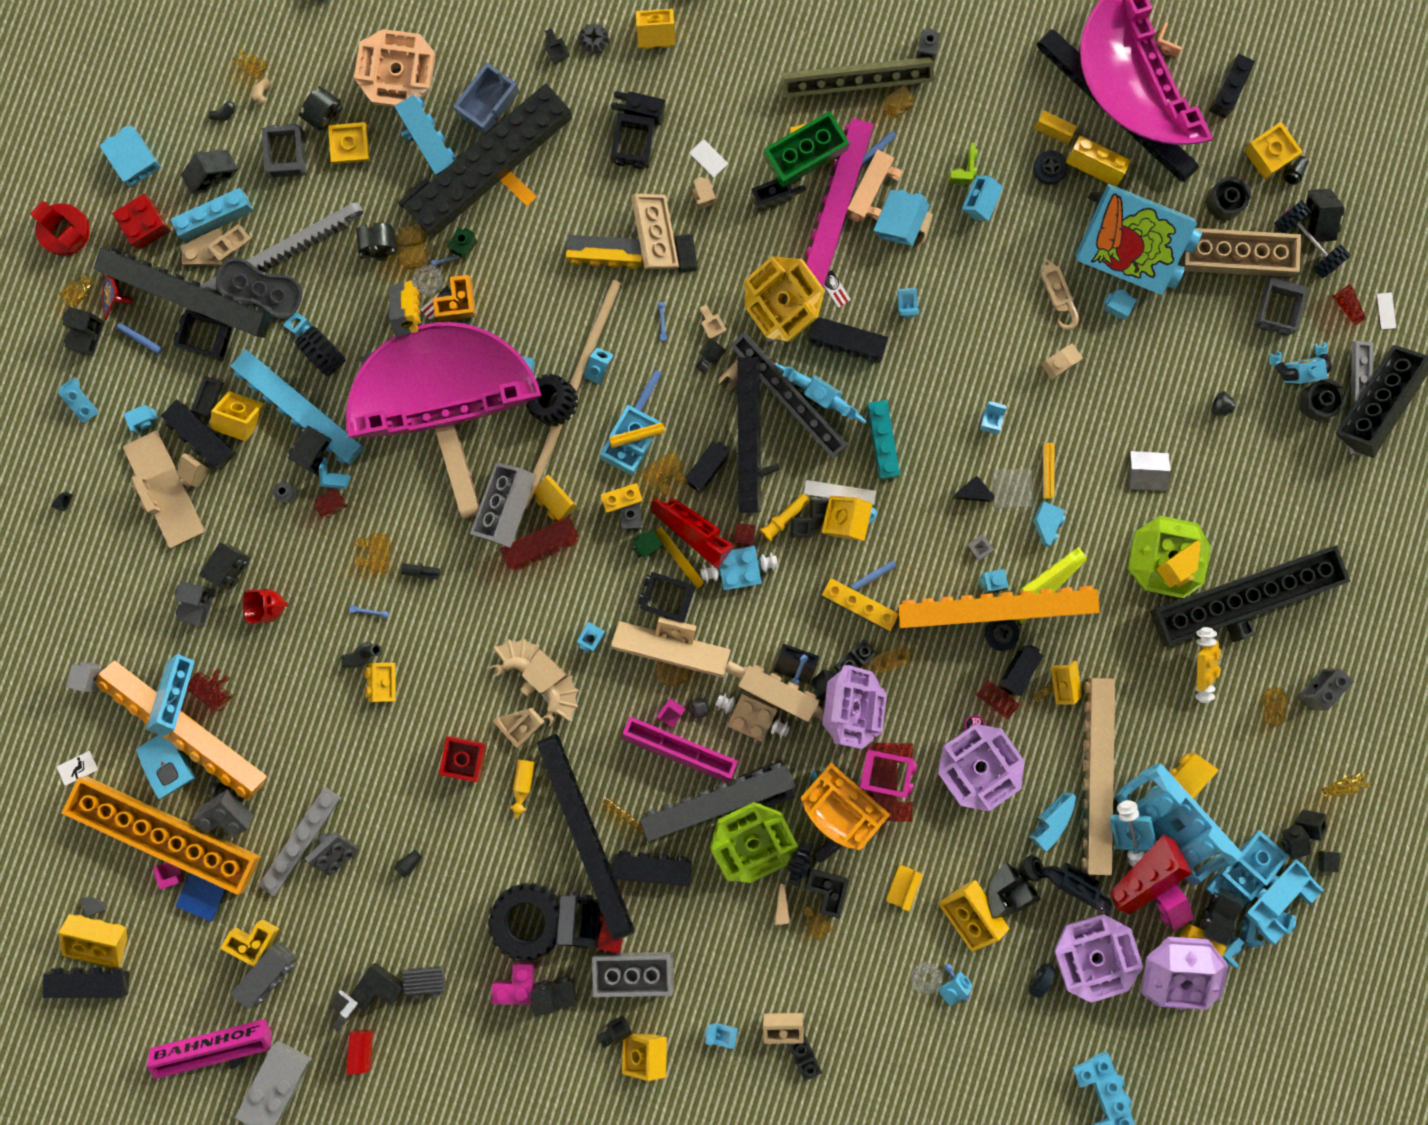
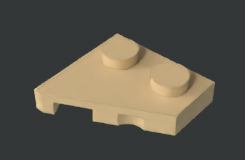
M217 228L182 245V265L221 266L222 261L219 262L207 246L221 236L223 230Z
M533 708L501 716L493 720L516 748L521 747L544 723Z

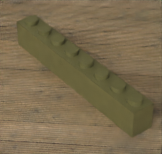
M930 57L786 72L781 73L782 92L784 97L787 98L934 82V62Z

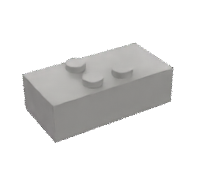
M496 462L470 534L511 548L537 475L519 467Z
M673 952L596 953L592 957L593 997L672 996L674 993Z
M280 1041L273 1044L235 1118L247 1125H279L313 1058Z

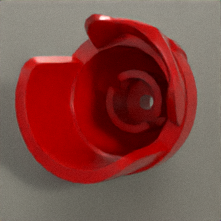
M272 589L246 590L242 599L243 615L248 624L274 622L283 614L285 607H288V602H285L283 597Z

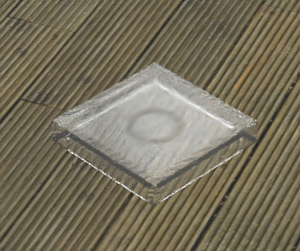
M1031 469L992 470L993 495L995 496L993 500L994 508L1033 507Z

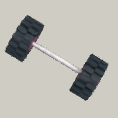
M1301 200L1294 207L1287 210L1274 224L1282 233L1288 232L1295 225L1303 231L1325 256L1313 266V269L1323 279L1341 266L1351 255L1341 244L1327 254L1300 223L1304 217L1312 212Z

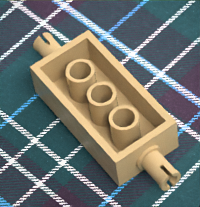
M731 660L729 661L725 672L740 678L738 687L806 722H809L813 716L823 721L824 708L818 706L819 701L815 699L817 696L813 693L798 691L799 686L791 682L785 684L781 682V677L773 673L770 676L763 673L764 668L756 664L753 667L748 666L744 668L733 663Z

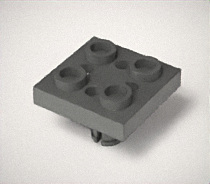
M333 832L330 836L322 834L317 839L320 845L305 859L308 864L332 876L359 849L357 845L336 832Z

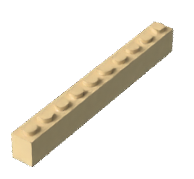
M1088 678V682H1085L1084 686L1085 693H1087V701L1084 703V712L1087 713V721H1084V732H1087L1083 743V749L1086 752V760L1084 759L1083 761L1086 779H1083L1085 799L1082 801V808L1085 810V818L1082 819V829L1085 830V838H1082L1081 842L1082 849L1084 850L1081 868L1087 874L1112 875L1113 832L1110 817L1113 815L1115 679Z

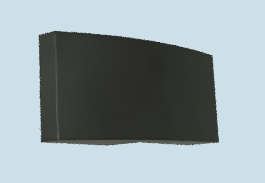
M863 639L834 668L838 672L842 670L843 665L861 668L877 653Z
M805 1033L804 1043L788 1044L804 1081L822 1074Z

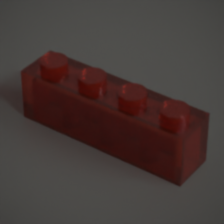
M568 516L514 541L511 548L503 546L499 549L508 569L517 572L524 569L525 564L529 562L534 564L543 560L542 556L546 554L552 556L560 552L559 548L564 546L569 548L576 545L580 537L572 519Z

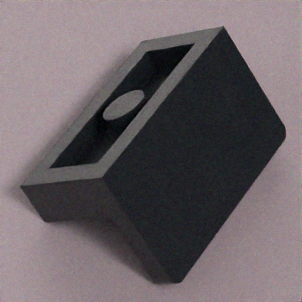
M783 643L774 672L795 678L801 662L800 658L806 655L808 660L804 663L798 680L810 684L819 656Z

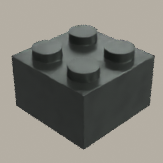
M219 542L199 575L220 588L230 590L231 587H235L238 583V576L241 571L246 570L250 557L229 544Z

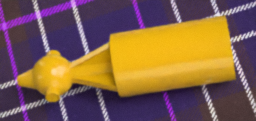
M522 759L517 761L513 784L516 804L510 807L516 819L519 818L520 814L526 812V808H524L522 803L530 793L534 761Z

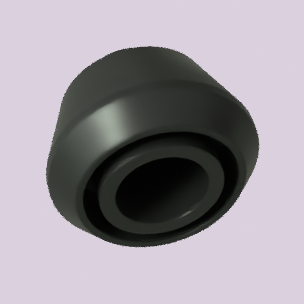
M1225 391L1219 392L1211 407L1212 414L1214 416L1232 414L1236 403H1233L1234 399Z
M1029 855L1020 863L1019 874L1025 880L1040 881L1042 879L1039 877L1040 872L1044 868L1042 861L1034 855Z

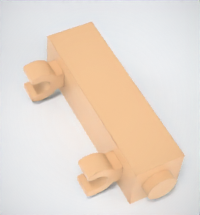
M877 149L847 209L846 215L852 221L863 223L866 215L878 221L882 210L871 205L886 175L898 181L902 170L891 166L894 157Z

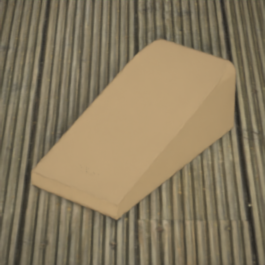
M780 882L775 925L788 924L790 922L783 882Z

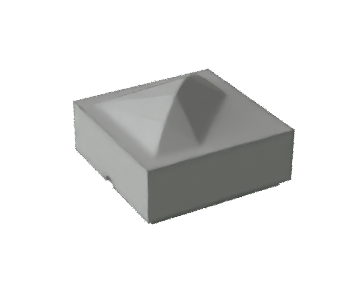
M983 534L967 544L978 561L994 551Z

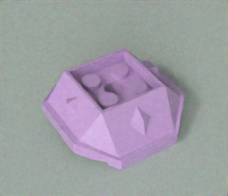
M843 665L842 670L827 682L822 725L833 737L834 744L863 749L874 737H878L882 733L887 693L880 687L873 672L850 665Z
M974 724L943 745L937 773L960 806L991 811L1021 790L1025 761L1003 729ZM982 761L985 768L982 772H977L976 764Z
M1103 913L1066 924L1054 950L1066 990L1090 1003L1129 991L1138 974L1143 969L1132 930ZM1094 953H1099V960L1093 962L1092 955Z
M1167 937L1162 942V945L1154 949L1147 956L1141 992L1156 1006L1173 1007L1179 1010L1186 1008L1207 1010L1215 1001L1221 1000L1228 965L1208 939Z

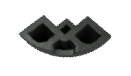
M1007 863L995 873L989 887V907L993 918L1011 915L1041 900L1032 884L1020 876L1018 869Z

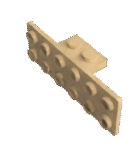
M153 431L124 445L123 449L136 475L132 477L134 483L132 487L142 500L140 504L143 510L154 514L168 546L174 548L205 532L204 527L183 483L180 482L181 478L176 474L177 470L160 433Z
M660 616L656 630L619 621L611 644V649L722 678L724 677L730 649L694 640L697 626Z

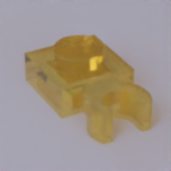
M238 49V53L242 55L241 59L233 57L232 60L236 65L242 66L243 72L259 81L269 65L252 53L247 57L243 50Z

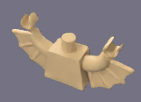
M508 639L502 646L493 647L503 661V665H492L489 668L493 669L496 667L498 670L497 674L492 675L493 677L500 676L504 670H519L527 680L520 690L529 697L536 689L540 694L544 693L548 699V712L542 717L543 721L545 718H549V726H551L554 722L553 713L556 712L567 721L572 722V714L578 708L576 703L578 689L573 685L572 676L570 675L565 678L567 674L539 649V644H531L526 639L518 642Z

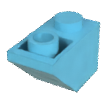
M1047 502L1040 503L1033 520L1041 542L1045 547L1055 544L1058 538L1057 529L1059 526L1062 527L1066 516H1063L1065 510Z

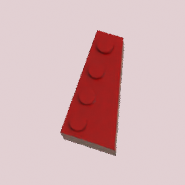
M1162 835L1111 890L1110 895L1117 910L1132 914L1192 874L1176 840Z

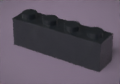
M818 317L813 322L808 342L814 347H828L830 351L835 353L842 351L848 353L847 355L852 358L863 357L866 358L867 362L877 363L881 362L888 337Z
M176 399L161 415L165 420L164 424L170 430L175 429L179 433L177 436L183 442H189L192 445L191 449L199 456L202 454L206 458L205 462L213 469L217 467L222 470L237 454L181 401Z
M619 850V854H614L612 872L615 879L690 886L692 861L688 860L689 857L685 856L669 859V855L665 854L650 857V853L638 852V855H630V851Z
M62 967L51 968V971L43 974V998H122L128 995L129 971H122L121 967L110 968V971H102V967L90 968V971H83L82 967L71 968L70 971H63Z

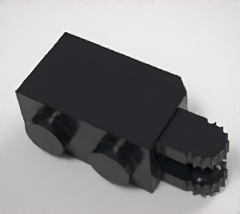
M618 91L614 92L613 97L626 101L624 105L614 102L611 103L610 108L625 114L655 118L656 124L662 125L666 109L664 99L628 91V94Z
M802 177L784 188L780 186L777 179L751 188V197L757 212L792 200L793 196L807 190L805 185L793 189L790 186L801 181Z

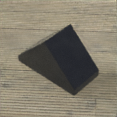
M978 476L974 477L953 495V499L992 502L995 498Z

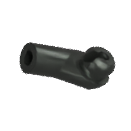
M227 101L219 111L209 110V119L228 120L235 112V104L232 101Z

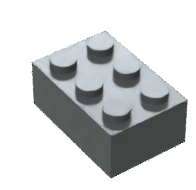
M281 942L270 947L231 992V995L247 1009L253 1006L258 1007L270 996L268 992L276 988L283 981L281 976L283 977L295 967L294 961L298 957Z

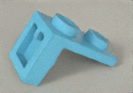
M74 377L59 387L58 394L81 422L84 423L97 415L98 410L79 388L80 382Z

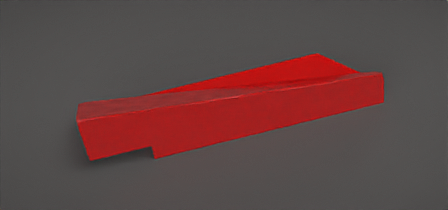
M657 498L652 499L651 512L718 569L733 549V544L718 537L720 529L677 499H670L669 502H660Z

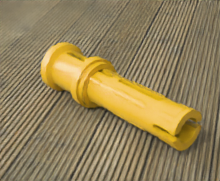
M802 493L780 515L772 517L769 524L764 528H760V533L771 542L772 538L779 531L784 530L791 517H795L810 503L809 498Z

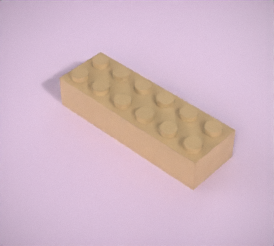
M1195 228L1202 232L1199 243L1192 254L1184 251L1179 260V266L1184 267V271L1292 278L1300 272L1301 234Z

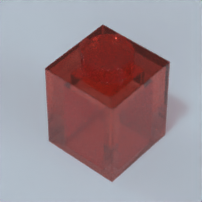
M335 488L330 489L314 500L317 504L315 506L320 516L324 515L327 518L332 517L348 506Z
M737 523L734 544L753 546L756 526Z

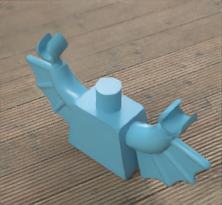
M778 363L775 364V367L783 371V377H787L789 381L801 387L804 395L826 409H835L843 416H848L850 420L855 418L864 424L866 423V420L857 414L858 412L854 407L841 399L843 393L814 374L809 378L791 367L781 366Z

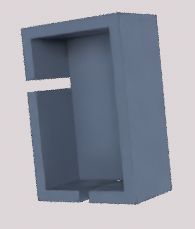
M486 62L453 105L456 115L485 135L496 124L495 118L499 120L520 91L516 82L504 74L501 75L499 70Z

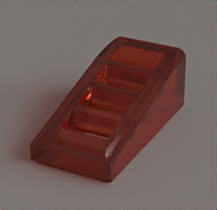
M1348 284L1333 295L1334 300L1354 325H1358L1366 320L1351 284Z
M989 680L986 681L976 694L977 697L1005 719H1009L1020 705ZM991 687L993 690L986 698L984 694ZM997 692L999 695L993 702H991V698ZM1003 697L1005 700L1001 704V706L998 707L997 704ZM1011 703L1012 705L1006 712L1003 711L1007 704Z

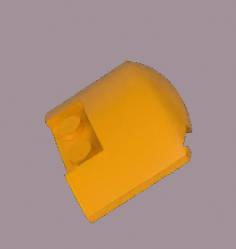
M832 763L827 766L800 798L808 817L825 836L841 846L854 848L859 851L890 816L886 810Z

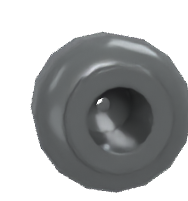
M704 698L691 701V707L688 709L694 718H702L708 715L709 705Z

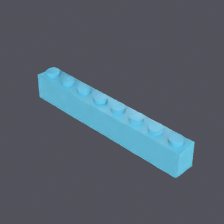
M246 349L230 366L235 370L233 374L240 380L245 378L250 382L248 386L256 393L258 390L264 394L262 396L264 400L269 404L274 402L281 414L291 416L293 418L291 422L298 428L303 426L306 429L308 425L332 439L326 451L332 450L336 454L334 458L340 463L344 464L346 462L351 465L365 449L354 438H348L347 432Z

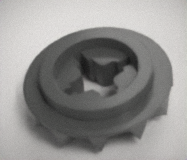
M596 23L587 24L586 27L581 29L579 42L585 51L598 53L608 45L609 35L603 25L600 26ZM595 32L599 38H596L593 44L589 36L591 37Z

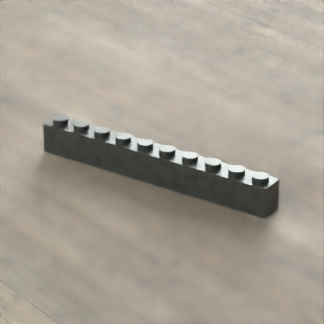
M109 246L108 249H99L93 267L94 270L253 336L266 337L273 317L266 314L267 310L256 306L255 309L249 307L250 303L243 300L236 302L231 295L225 293L219 295L214 288L208 286L202 288L200 287L201 283L191 279H189V282L185 281V277L180 274H168L167 269L159 266L157 268L151 267V262L142 259L139 262L136 260V256L128 253L122 255L120 250Z

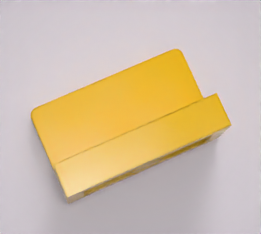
M1043 110L1034 129L1068 145L1077 126Z
M1072 661L1069 665H1053L1051 667L1056 704L1074 705L1082 698L1077 661Z
M899 865L886 901L906 911H910L923 874Z

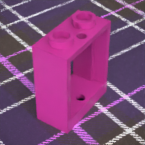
M867 750L860 789L907 798L908 794H912L913 783H910L911 775L916 773L917 764L914 763L912 758ZM874 756L908 763L903 792L869 785Z

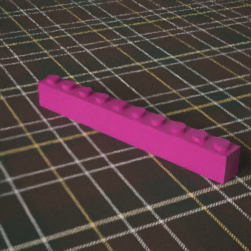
M852 118L851 123L846 124L844 134L847 135L846 138L850 143L848 151L840 155L839 159H835L833 169L836 171L834 176L830 175L827 187H830L828 194H824L822 204L825 206L823 211H819L816 222H819L818 229H813L811 239L814 240L812 247L808 246L805 255L808 258L806 265L822 287H824L874 126L872 123Z

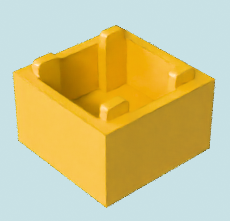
M1282 122L1251 141L1243 149L1264 180L1303 153Z
M830 496L821 533L841 539L865 541L873 503L855 497Z

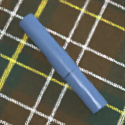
M894 131L887 134L864 155L861 168L874 157L877 149L883 150L886 145L897 137Z
M121 323L117 325L116 329L134 341L157 354L162 352V347L151 342L146 337Z
M655 370L635 405V409L642 410L662 375L661 372Z
M891 561L853 583L850 587L857 591L897 566L894 561Z

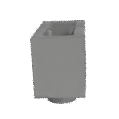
M92 662L72 664L66 687L83 692H99L100 689L96 685L98 674L104 669L99 668V664Z

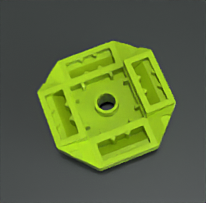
M1160 515L1134 531L1127 570L1133 575L1144 591L1183 599L1204 585L1211 545L1198 523ZM1199 540L1201 545L1198 569L1192 574L1194 578L1180 587L1174 585L1170 588L1156 568L1169 560L1170 552L1176 555L1190 544Z
M755 802L718 819L710 845L711 852L726 880L752 883L787 866L793 852L798 847L782 813Z

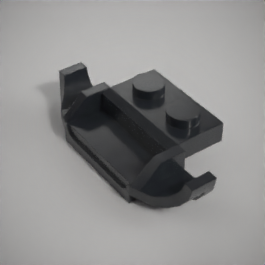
M1067 862L1064 863L1062 868L1047 866L1041 870L1039 877L1048 878L1058 889L1089 905L1092 909L1105 911V915L1109 916L1112 903L1109 896L1098 890L1100 883L1098 880Z

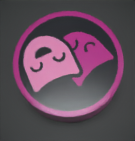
M976 715L969 716L964 722L965 730L974 724L984 725L983 719Z

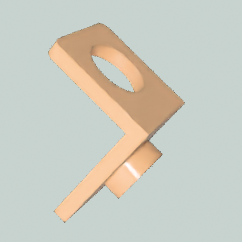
M1165 22L1159 32L1156 44L1162 54L1177 57L1182 47L1162 39L1168 25Z

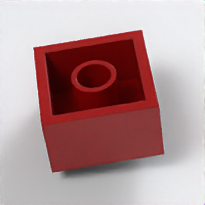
M145 193L112 212L129 243L138 251L171 232L154 202Z
M446 736L438 775L479 782L488 743Z

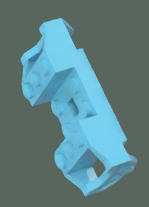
M1161 763L1155 764L1149 769H1144L1138 776L1124 785L1114 797L1119 804L1126 800L1131 801L1127 796L1134 789L1147 781L1154 780L1158 787L1156 785L1152 787L1144 798L1136 802L1139 816H1151L1154 834L1158 840L1162 835L1176 840L1192 872L1185 879L1190 881L1193 886L1202 882L1208 875L1221 867L1236 863L1242 854ZM1215 855L1196 872L1192 869V867Z

